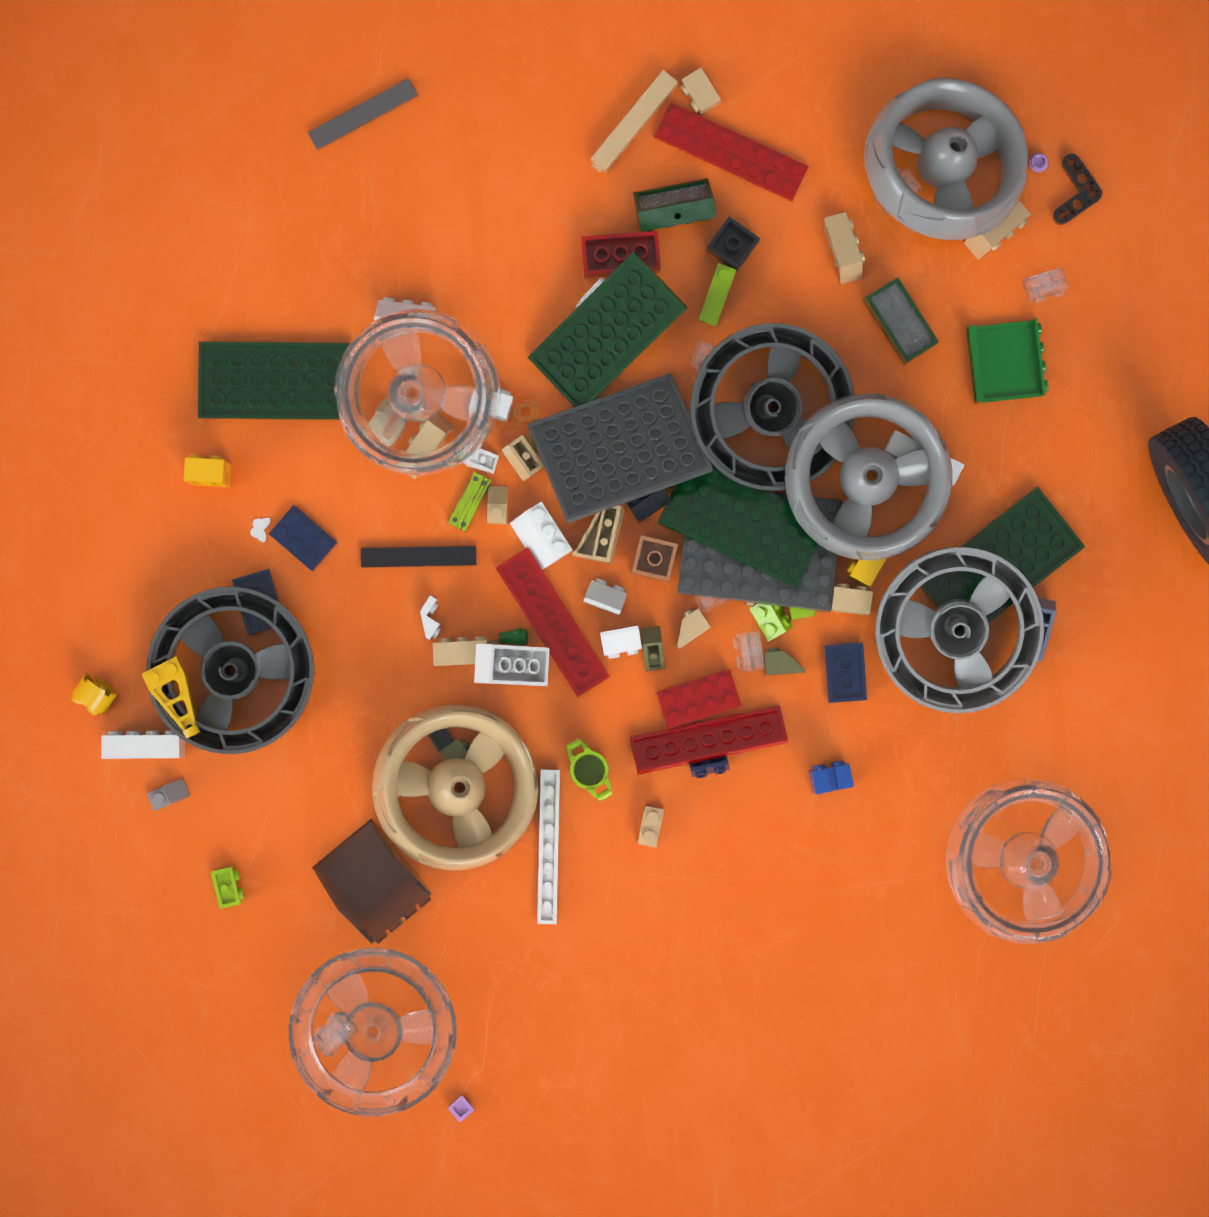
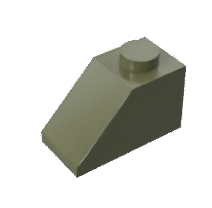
M660 626L641 628L645 670L665 669Z
M779 647L768 648V652H764L765 675L805 673V669L785 651H780Z
M458 738L439 752L445 760L451 758L465 759L469 745L465 740L461 741Z

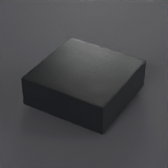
M447 728L428 735L437 751L454 742Z

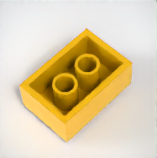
M191 454L190 458L185 457V482L199 486L230 487L231 464L222 456L210 455V459H207L202 455Z

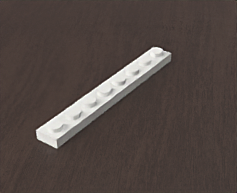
M541 769L537 924H557L560 770Z

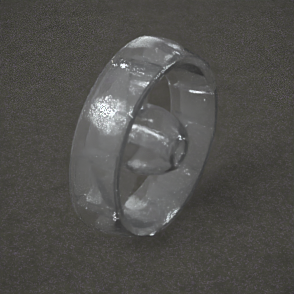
M408 309L378 318L354 338L339 362L335 376L334 394L336 396L342 429L352 445L363 456L374 464L392 472L409 476H426L457 467L481 448L497 420L501 400V386L497 366L492 354L483 340L470 327L458 319L441 312L425 309ZM417 333L437 336L455 347L470 368L474 387L465 385L446 386L444 378L435 368L421 364V345ZM382 346L388 361L396 372L391 376L387 385L389 406L378 412L368 423L360 401L361 378L369 359ZM415 388L418 392L416 397L413 395V390ZM441 410L454 418L468 421L463 430L451 442L433 451L409 452L392 446L400 437L407 421H427L438 415Z
M1016 778L1000 782L982 791L966 805L958 816L951 830L946 849L948 883L952 895L962 912L971 922L986 933L1018 944L1047 943L1069 935L1072 929L1083 923L1098 909L1107 893L1111 880L1112 865L1110 862L1108 839L1105 827L1097 813L1083 798L1072 790L1043 779ZM1039 802L1057 809L1049 817L1041 834L1020 832L1003 842L994 835L982 831L996 814L1015 804ZM1078 832L1084 849L1083 875L1074 895L1061 907L1057 894L1050 886V883L1057 876L1060 866L1057 848L1072 839ZM973 866L999 868L1002 876L1009 884L1022 889L1023 910L1027 920L1013 919L996 911L981 894L975 880Z
M368 947L344 952L321 965L307 979L297 994L289 1020L290 1051L296 1069L306 1085L320 1099L332 1107L346 1113L366 1117L395 1114L416 1105L426 1098L446 1074L453 1058L457 1040V1022L453 1003L437 976L416 958L401 951L382 947ZM383 972L403 979L417 990L424 999L429 1011L412 1012L400 1017L397 1011L390 1005L381 1001H369L366 988L358 973ZM326 993L331 1002L348 1016L344 1024L343 1036L349 1052L337 1064L333 1074L320 1058L314 1038L315 1016ZM370 1027H376L378 1033H372ZM401 1041L420 1045L432 1044L425 1063L410 1079L400 1085L384 1090H364L368 1083L372 1062L381 1061L392 1055Z

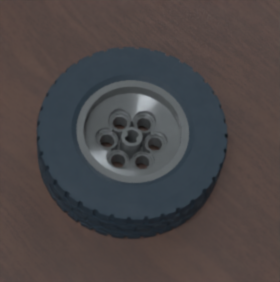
M1190 417L1153 436L1148 442V450L1155 474L1170 507L1193 546L1209 564V427L1199 418Z

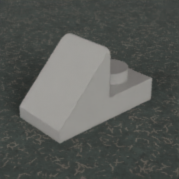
M183 778L147 793L154 811L191 796Z

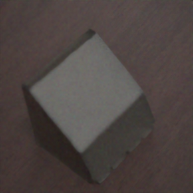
M372 818L312 867L336 908L371 944L374 941L378 944L386 938L388 934L385 930L388 929L392 933L403 924L400 919L401 917L407 920L418 911L415 907L417 904L422 908L431 900L429 897L431 891Z

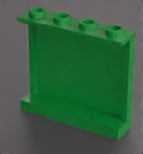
M1037 319L985 326L972 325L966 328L975 404L1043 397L1046 395V391H1048V382L1044 380L1046 363L1042 361L1041 355L1044 353L1043 342H1040L1039 335L1042 334V327Z

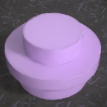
M1036 153L1031 156L1029 166L1034 172H1043L1048 166V159L1044 154Z

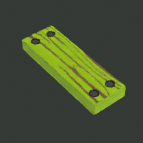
M476 472L473 473L448 522L449 524L466 532L491 482L490 479Z

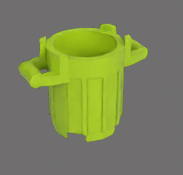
M579 738L566 745L571 762L570 774L577 786L587 789L600 802L611 796V784L608 779L609 767L606 759L599 752L592 751ZM582 745L584 751L574 757L571 751ZM605 783L607 789L597 795L594 789Z

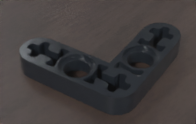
M1075 154L1066 155L1062 160V167L1080 193L1054 211L1053 220L1058 225L1066 224L1095 204L1102 196L1100 186ZM1068 158L1069 160H1075L1073 165L1076 169L1078 167L1081 168L1074 175L1072 174L1075 170L1073 166H1067ZM1080 173L1085 174L1087 177L1086 183H1079L1077 175ZM1090 182L1092 184L1089 186L1091 191H1097V194L1095 195L1096 198L1089 197L1090 190L1088 188H1086V190L1083 189V187H1086ZM1080 200L1082 202V209H1074L1072 206L1073 201ZM1069 208L1071 212L1064 217L1065 220L1062 218L1058 219L1059 211L1064 213Z

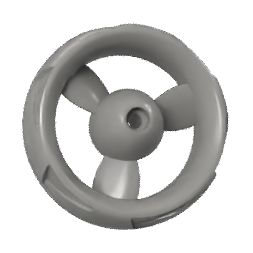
M949 77L932 78L895 95L877 114L865 142L864 160L866 173L872 190L880 203L900 223L915 232L932 238L963 240L977 237L994 229L1016 206L1027 182L1028 152L1024 129L1010 107L997 96L983 87L967 82L964 79ZM933 109L957 112L973 120L966 130L958 127H947L933 132L926 139L902 123L905 119L918 112ZM892 146L917 154L916 164L921 177L929 185L937 188L934 204L916 194L904 181L894 161ZM997 150L1001 163V178L995 195L986 203L973 207L972 198L965 183L977 166V159L990 155Z
M884 394L846 396L822 407L798 431L786 460V494L796 520L803 530L820 546L830 552L850 559H886L912 549L922 542L937 526L951 495V458L946 443L933 423L925 414L911 404ZM863 417L880 418L890 421L908 432L917 442L920 449L905 453L896 459H893L887 452L879 448L865 447L860 449L855 435L845 422ZM819 444L830 456L842 463L839 471V483L847 500L840 507L833 523L820 511L810 486L811 462ZM867 472L873 474V481L867 479ZM927 484V490L921 506L905 525L886 535L867 537L872 521V506L888 500L894 494L898 485L921 486Z
M952 546L922 554L905 565L896 575L880 600L875 621V637L882 664L889 677L903 693L931 709L949 713H967L994 706L1008 698L1022 686L1038 661L1044 638V622L1041 605L1034 589L1026 577L1014 565L1001 556L987 550ZM969 571L985 576L975 588L969 601L952 599L942 603L934 611L921 603L909 600L922 584L943 573ZM1010 597L1017 614V639L1006 663L992 675L987 661L980 653L989 637V624L986 615L997 610ZM961 625L960 629L954 630L956 626ZM900 636L908 638L930 637L940 653L954 659L955 678L959 687L937 684L919 674L907 661L901 647Z

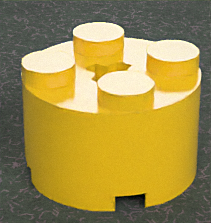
M85 673L72 692L71 700L79 705L83 704L88 707L87 711L95 716L98 713L105 714L118 693H113L114 688L98 677L95 679L89 678L91 674Z

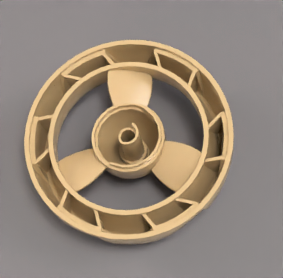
M448 704L432 707L413 715L398 726L389 736L375 763L372 779V797L376 815L383 830L394 845L403 853L419 863L433 868L452 871L468 870L495 861L521 838L535 812L538 799V780L528 746L520 734L508 722L498 715L478 707ZM458 727L479 732L472 741L465 759H446L438 763L432 770L413 762L404 761L406 755L417 742L435 731ZM505 755L513 776V798L505 819L492 833L487 820L477 808L482 803L486 792L483 773L492 768ZM458 782L460 790L455 792L454 785ZM398 795L404 797L427 795L430 803L436 810L445 815L453 816V831L459 847L438 845L419 835L404 817Z

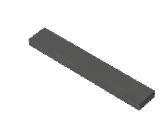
M408 78L309 131L308 134L316 149L319 150L416 98L418 95Z

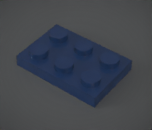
M295 505L291 507L269 533L270 536L312 572L337 544L332 537Z
M270 569L232 580L234 587L252 589L264 593L279 602ZM241 611L248 635L272 629L268 623L259 617Z
M863 643L825 645L828 703L867 700Z

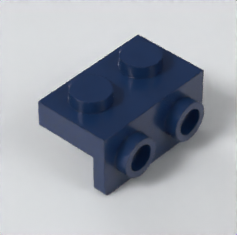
M727 756L689 764L691 775L696 778H703L711 773L723 774L726 770H730Z

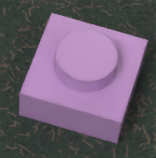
M463 1094L448 1106L449 1111L459 1122L475 1110Z

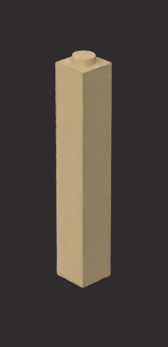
M664 70L658 75L591 157V162L593 163L591 166L596 171L607 173L678 86V81Z

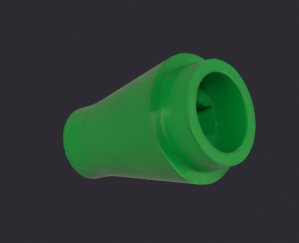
M521 627L500 632V644L527 645V629H522Z

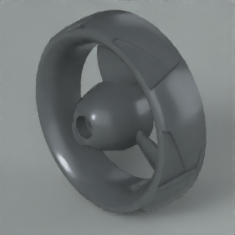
M769 323L750 326L723 339L709 352L701 363L692 385L689 409L692 430L700 449L711 464L731 480L744 486L761 490L786 489V465L766 467L750 463L734 453L723 439L733 437L750 427L761 435H781L786 446L790 449L798 431L807 421L801 418V397L797 389L790 383L799 367L801 356L809 361L820 374L827 390L829 403L842 397L855 395L850 375L841 358L832 347L815 334L788 324ZM771 347L767 363L768 378L753 383L745 392L742 402L714 404L718 384L731 364L750 351ZM769 403L772 404V410H771V411L768 410V404H769ZM854 419L846 421L845 423L852 430ZM820 444L812 458L810 481L823 474L836 461Z
M214 588L184 600L162 621L149 648L146 671L174 658L177 647L182 640L192 651L203 657L201 677L204 685L211 692L197 714L196 722L200 732L186 739L179 725L149 691L159 716L181 739L197 748L213 753H246L275 742L285 735L300 719L312 691L315 676L314 656L310 641L302 625L277 600L264 593L247 588ZM229 610L250 613L268 623L277 632L284 644L272 645L256 653L244 643L236 641L224 642L220 629L209 615ZM232 665L236 669L234 675L230 673V667ZM260 678H290L283 700L268 718L246 729L227 730L232 717L233 699L249 695L257 687ZM174 680L162 686V692L169 699L178 697ZM182 701L173 704V708L178 716L182 717L187 714V709Z

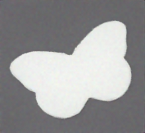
M257 518L253 521L254 528L251 529L250 533L261 542L266 541L264 529L270 524V518Z

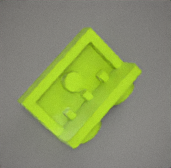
M756 604L749 608L768 642L793 628L791 619L785 614L782 606Z
M230 866L211 871L219 908L223 909L242 904L245 894L243 888H239L238 881L240 880L238 869Z

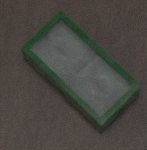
M708 178L633 192L641 232L653 231L663 227L670 228L674 225L690 224L694 221L709 220L717 217L714 196Z
M898 277L863 300L904 365L938 344L939 341Z

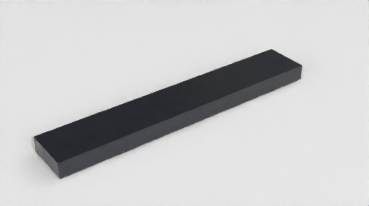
M476 546L361 548L362 568L477 565Z

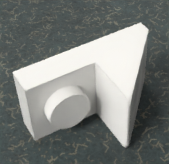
M467 444L462 463L468 467L494 474L499 455Z

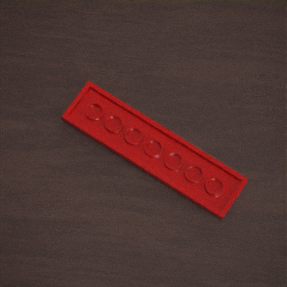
M671 102L654 136L655 139L791 202L809 167Z
M528 547L496 567L499 575L546 648H549L550 655L577 697L610 677Z
M780 706L637 735L630 737L637 774L639 775L788 743V737Z

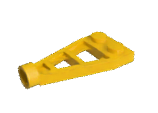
M176 656L142 673L149 691L179 725L186 739L198 734L200 730L195 718L187 676L178 657ZM175 680L178 682L180 694L175 699H169L162 692V686ZM181 700L185 702L187 714L182 717L178 716L173 708V704Z

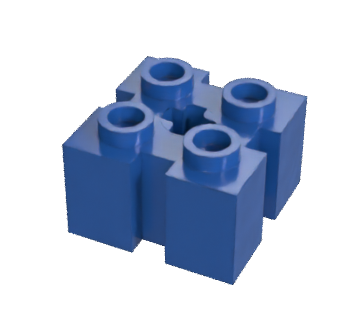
M841 760L831 762L832 766L825 767L824 764L812 766L813 770L809 771L813 793L817 795L854 787L850 764L844 763Z

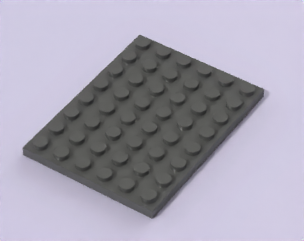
M671 373L527 424L567 524L713 471L709 459L702 452L695 439L689 413Z
M771 492L788 500L785 493ZM814 497L820 511L833 523L837 512L842 506V500ZM684 536L677 593L831 612L837 554L818 544L798 588Z

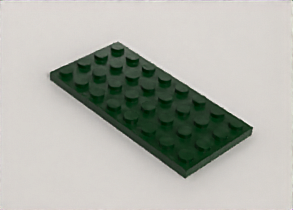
M634 251L528 358L561 394L576 407L593 401L688 307Z
M199 342L198 418L352 420L353 344Z
M711 465L712 472L675 485L669 497L671 502L665 505L658 524L798 588L818 543L800 526L788 500L767 490L739 484L722 474L713 465Z
M1036 487L961 547L979 548L1001 556L1014 565L1026 577L1032 588H1034L1085 546L1040 488ZM969 571L947 572L931 578L922 584L921 587L938 607L952 599L969 601L975 588L985 576ZM1010 597L1001 607L986 615L988 623L1013 604ZM961 625L956 626L955 630L960 629Z

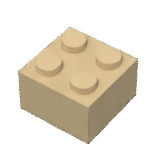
M836 584V587L833 588L831 611L870 615L873 591H868L869 587L857 586L855 589H851L848 584Z

